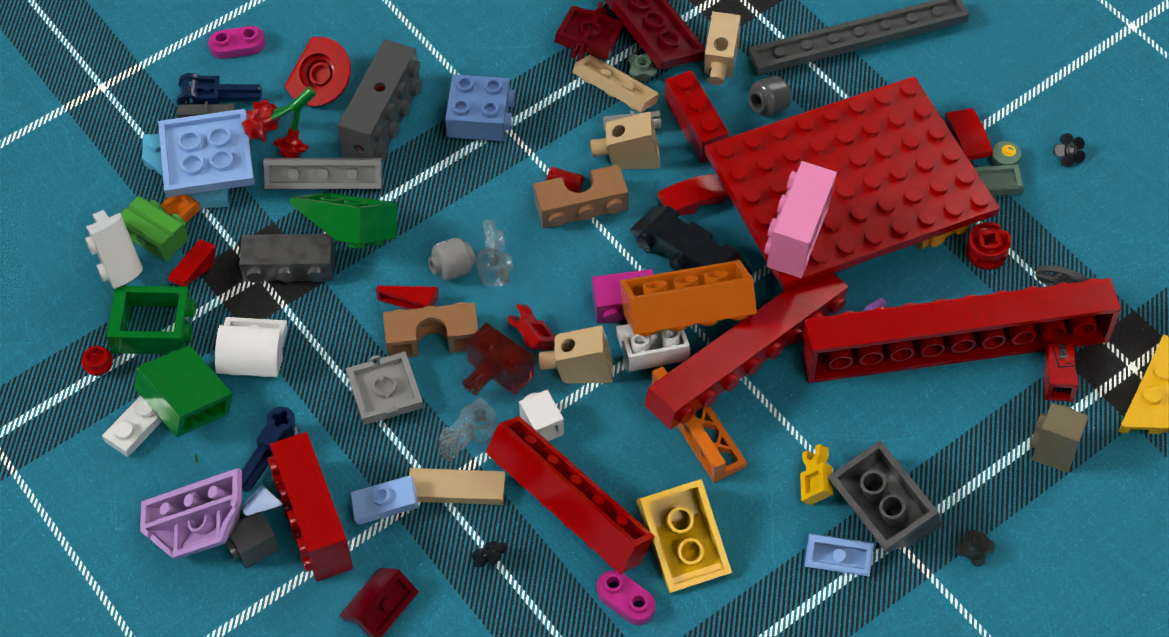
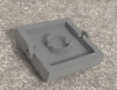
M406 351L383 358L375 355L369 359V362L346 368L363 425L423 408V401Z

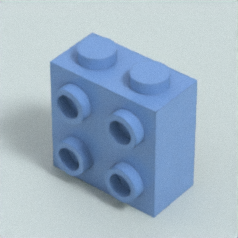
M452 74L445 118L447 138L505 141L506 130H511L512 113H508L509 107H514L515 90H510V78Z

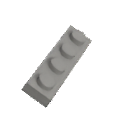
M265 158L263 160L264 189H382L383 187L382 158Z

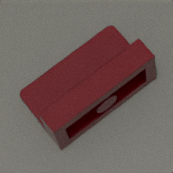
M379 568L342 611L340 617L344 621L355 622L368 637H382L419 591L399 569Z

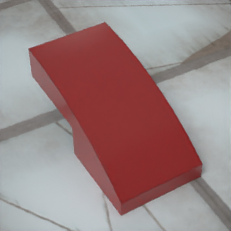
M973 108L945 113V124L954 135L969 161L993 156V150L986 131Z
M708 174L673 184L659 191L658 197L663 206H671L681 216L695 214L697 208L702 205L723 203L727 194L716 175Z

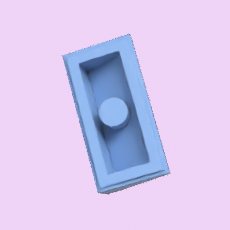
M262 485L241 506V510L248 516L281 506L283 503Z
M809 533L804 567L870 577L874 543Z

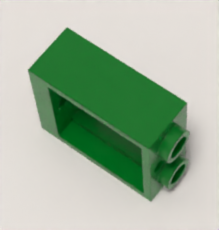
M120 286L115 288L106 336L112 353L168 354L173 350L186 347L187 343L192 342L193 329L190 320L191 317L196 316V300L191 299L188 287ZM132 306L177 307L174 332L128 331Z

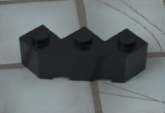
M671 206L652 207L630 229L636 238L637 245L646 253L663 252L674 271L740 260L750 275L753 274L736 249L727 243L722 247L712 241L713 234L693 221L688 225L678 218L679 212Z

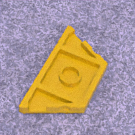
M1163 334L1118 432L1129 433L1130 430H1148V434L1169 432V337Z

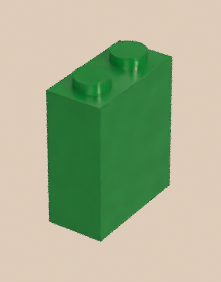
M190 345L179 350H173L165 356L153 361H147L137 367L134 389L176 437L229 414L233 393Z

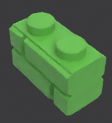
M137 196L129 204V207L121 212L131 240L164 262H167L176 253V250H179L188 241L185 221L177 214L169 215L164 212L162 206L153 199L147 201L141 196Z

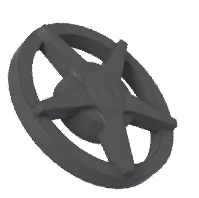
M1054 265L1038 266L1035 277L1047 286H1054L1061 282H1084L1089 279L1074 270Z

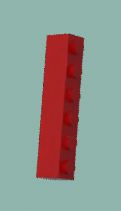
M520 416L498 424L486 450V453L498 466L507 471L517 480L519 485L528 490L544 507L548 508L566 527L570 528L589 548L600 555L619 574H623L641 564L655 537L649 530Z

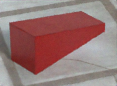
M199 239L170 273L168 281L185 287L212 268L216 245Z
M378 285L376 288L378 301L407 310L435 306L439 298L438 287Z

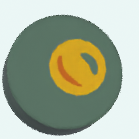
M1001 141L994 145L992 149L993 156H991V162L994 166L1019 164L1021 150L1018 145L1010 141Z

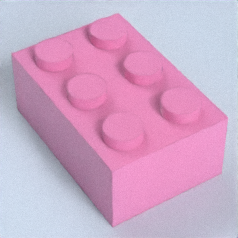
M801 161L798 171L791 172L786 186L788 189L786 195L782 194L777 208L779 213L777 218L772 219L767 236L769 238L764 253L769 255L766 267L802 278L829 209L837 175L836 171Z

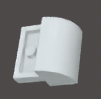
M102 210L92 214L96 223L86 227L90 236L85 238L91 254H98L101 263L96 265L102 281L108 280L115 289L136 278L142 272L143 267L121 213L108 217L105 211Z
M226 317L224 325H219L215 346L216 373L278 377L283 360L282 347L287 334V320Z
M629 324L616 326L617 337L624 355V365L627 372L684 362L690 358V345L684 330L671 331L665 329L659 330L651 336H640L638 334L634 335Z

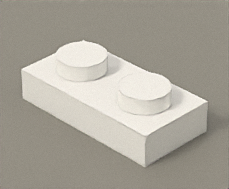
M139 396L102 437L104 442L126 457H129L162 420L146 401Z

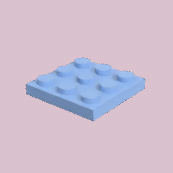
M245 109L158 121L166 198L255 185L250 139L245 134L244 126L241 124L247 119Z

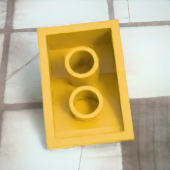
M702 479L636 499L644 527L655 536L651 546L669 593L732 573Z

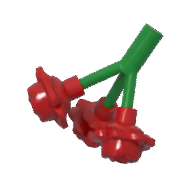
M308 86L291 104L277 108L273 103L269 104L267 99H263L261 102H254V109L246 111L247 119L241 123L244 126L245 134L249 136L250 140L259 139L265 143V134L270 130H276L278 127L276 122H279L280 117L293 111L292 126L288 128L287 136L277 138L273 145L279 147V152L282 156L299 158L301 153H305L309 149V146L299 138L300 130L297 128L300 111L317 95L316 91Z

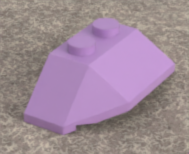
M236 468L141 501L140 532L150 538L158 547L174 559L183 558L225 544L240 517L242 470Z

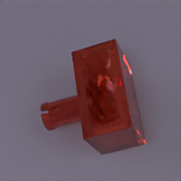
M487 322L466 342L468 363L476 367V369L462 383L468 392L474 389L472 395H478L491 379L516 395L535 375L534 355Z

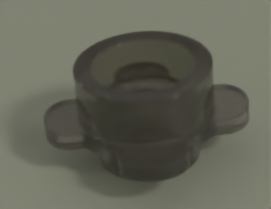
M975 530L968 531L964 542L956 546V553L959 556L967 557L977 567L983 566L986 556L995 550L994 542L989 540L984 533ZM976 546L978 550H974L972 547Z

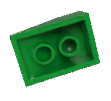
M329 192L290 197V204L334 240L348 242V247L366 248V243L370 245H384L385 240L397 238V202Z

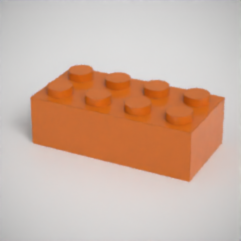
M740 260L619 280L624 316L634 335L651 336L656 334L657 331L665 329L681 331L686 329L688 325L700 324L710 326L718 323V320L730 318L731 320L738 321L748 318V315L757 314L753 277Z

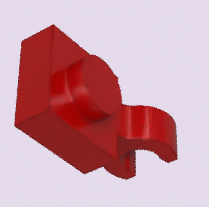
M517 304L516 307L521 315L520 318L509 315L507 319L510 325L519 330L524 337L523 341L534 350H553L555 347V336L545 322L537 320L528 305Z

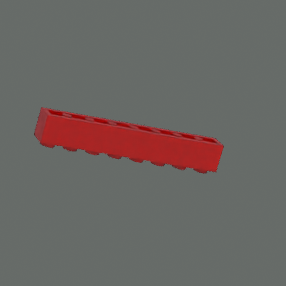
M832 273L783 291L759 308L757 314L749 315L748 318L742 320L649 386L644 406L670 430L679 423H687L697 410L702 407L707 408L713 404L719 394L725 390L729 392L734 389L740 379L747 374L751 376L756 373L762 363L768 359H775L788 344H796L803 337L805 319L817 315L828 316L831 313L837 314L846 304L845 297L849 286Z

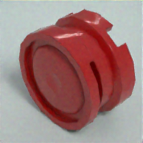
M983 222L972 228L966 246V256L975 267L983 270H993L1005 263L1011 245V236L1007 230L1004 231L1000 228L1001 225L994 222Z

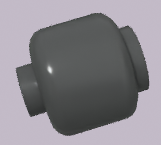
M774 75L753 83L748 96L749 105L753 111L764 117L781 112L790 105V86L785 80Z

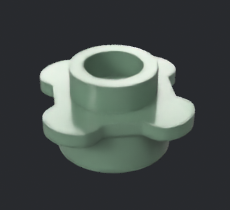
M632 54L629 56L628 62L631 64L630 76L637 80L645 81L657 74L654 62L648 55Z

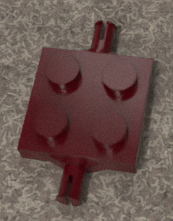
M600 2L596 10L583 9L572 5L556 32L554 43L563 45L568 49H573L570 56L573 60L577 56L576 61L581 60L584 53L608 60L623 32L624 25L620 20L606 15L609 10L607 3L603 6V2Z

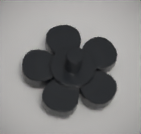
M1070 133L1063 134L1060 137L1062 144H1057L1053 148L1055 156H1063L1061 158V165L1071 167L1074 161L1076 163L1083 162L1085 153L1079 150L1085 146L1083 138L1076 137L1073 139Z
M496 541L486 543L483 546L484 548H479L473 552V564L477 568L483 567L487 562L490 565H495L502 558L500 554L507 551L506 544H497Z

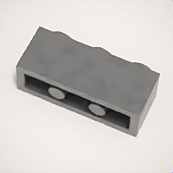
M328 234L242 235L239 266L243 282L281 281L288 283L292 281L321 282L323 280H333L335 247L333 238Z

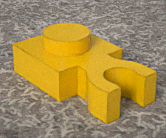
M821 444L815 446V454L807 450L802 452L806 471L800 473L801 502L810 506L833 495V484L828 479V476L832 474V466L826 464L829 457V448Z

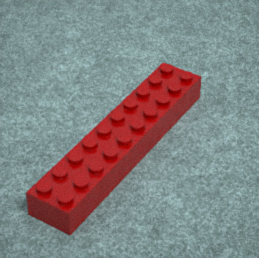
M1091 278L1084 282H1061L1054 286H1032L1024 290L1010 292L1002 290L994 294L980 296L972 294L958 299H938L934 302L921 304L907 303L903 306L891 308L877 307L873 310L861 312L847 311L832 316L817 315L805 319L801 356L808 383L1042 352L1045 351L1047 343L1073 344L1074 347L1110 342L1121 307L1111 278Z

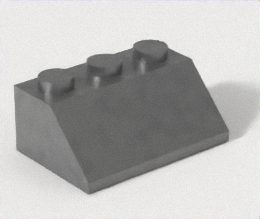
M881 440L828 476V479L885 552L915 545L942 526L937 509Z

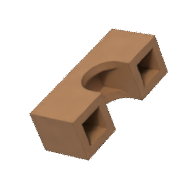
M619 164L591 170V188L581 193L568 190L564 185L562 177L533 183L534 202L542 227H559L565 223L589 220L596 216L609 213L616 214L627 210L628 189Z
M459 302L447 306H425L419 309H396L391 312H383L388 356L406 351L408 358L418 357L419 342L430 334L443 336L448 341L449 353L480 350L475 303Z

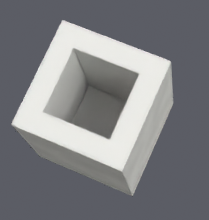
M548 390L540 393H531L519 401L520 417L547 441L564 435V418Z

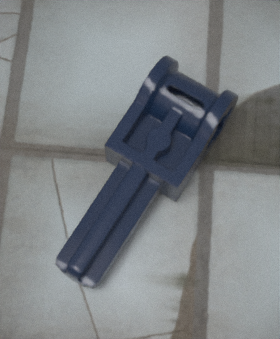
M186 73L179 78L178 85L181 88V94L177 97V105L205 104V101H208L209 104H220V100L259 101L262 98V87L259 84H221L220 76H200L195 73Z
M276 407L268 413L267 424L256 439L258 447L242 470L243 492H250L269 465L267 458L273 456L270 444L298 435L295 415L289 408Z

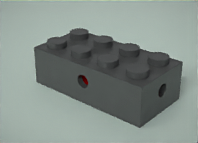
M383 40L338 123L343 158H382L384 161L387 157L392 138L395 139L398 136L400 123L403 117L409 115L411 102L414 96L419 95L422 88V80L419 77L420 61H417L416 48Z

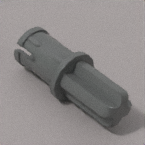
M205 101V104H180L177 106V118L235 110L234 103L209 104L208 101Z

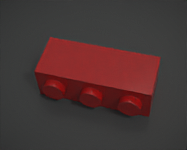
M692 70L665 79V102L700 162L709 161L704 153L705 145L729 138L727 128Z

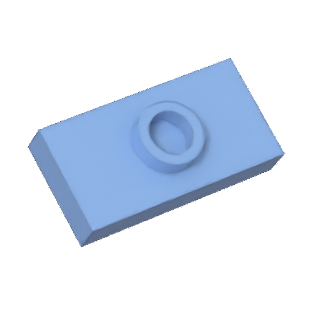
M412 475L351 492L354 520L358 525L419 508L415 479Z

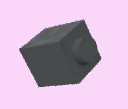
M262 512L252 514L237 522L228 538L229 541L225 543L233 560L239 558L244 568L279 550L276 536Z

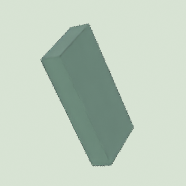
M1019 164L974 167L992 196L1023 194L1024 185Z

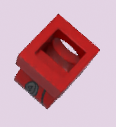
M1047 343L1044 368L1045 400L1073 402L1079 386L1078 375L1075 372L1074 345ZM1053 387L1067 388V390L1056 392L1053 390Z

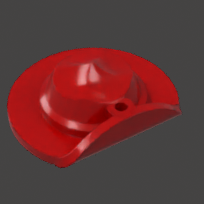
M311 37L284 86L294 99L308 86L312 87L317 95L306 106L320 107L330 104L341 96L349 83L351 76L350 58L346 50L338 42L327 37Z

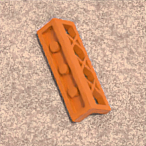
M663 366L652 371V384L668 374ZM709 406L701 408L703 411L701 419L697 418L694 414L687 423H679L677 427L713 483L746 468L747 462ZM704 428L717 432L719 436L716 443L712 442ZM719 452L731 454L736 462L726 466V462Z

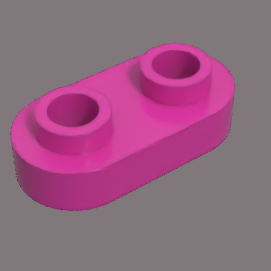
M256 26L220 30L213 33L208 40L211 54L218 59L257 54L264 49L266 44L263 31Z
M616 570L607 571L599 577L597 581V595L604 604L632 624L643 625L652 620L655 614V600L648 591L625 574H619ZM611 582H616L619 586L616 588H610L608 584ZM641 601L645 605L643 607H635L633 603Z

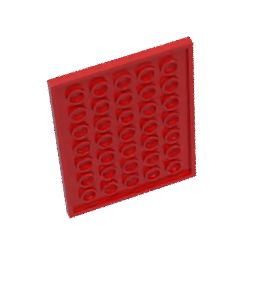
M915 76L705 145L704 153L766 261H768L769 255L765 254L764 250L769 238L767 236L772 219L777 218L779 213L777 208L782 194L786 195L788 189L786 186L791 172L798 171L801 161L837 172L829 209L802 278L771 269L783 291L996 216L1000 209Z

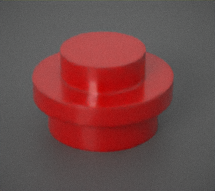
M102 346L88 348L82 357L84 371L93 376L107 373L113 365L112 354Z

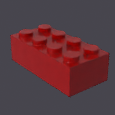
M304 432L271 443L270 447L273 456L267 459L277 492L279 491L281 502L283 503L284 512L289 519L295 543L299 547L305 571H312L317 582L352 570L353 565L347 539L308 433Z

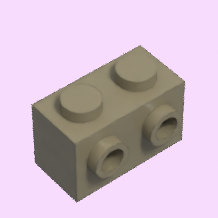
M1051 403L1048 413L1044 414L1041 412L1030 443V447L1035 448L1032 460L1069 473L1089 416L1074 411L1071 407Z

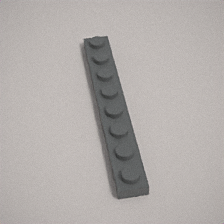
M933 0L748 47V56L758 76L968 22L969 13L962 0Z

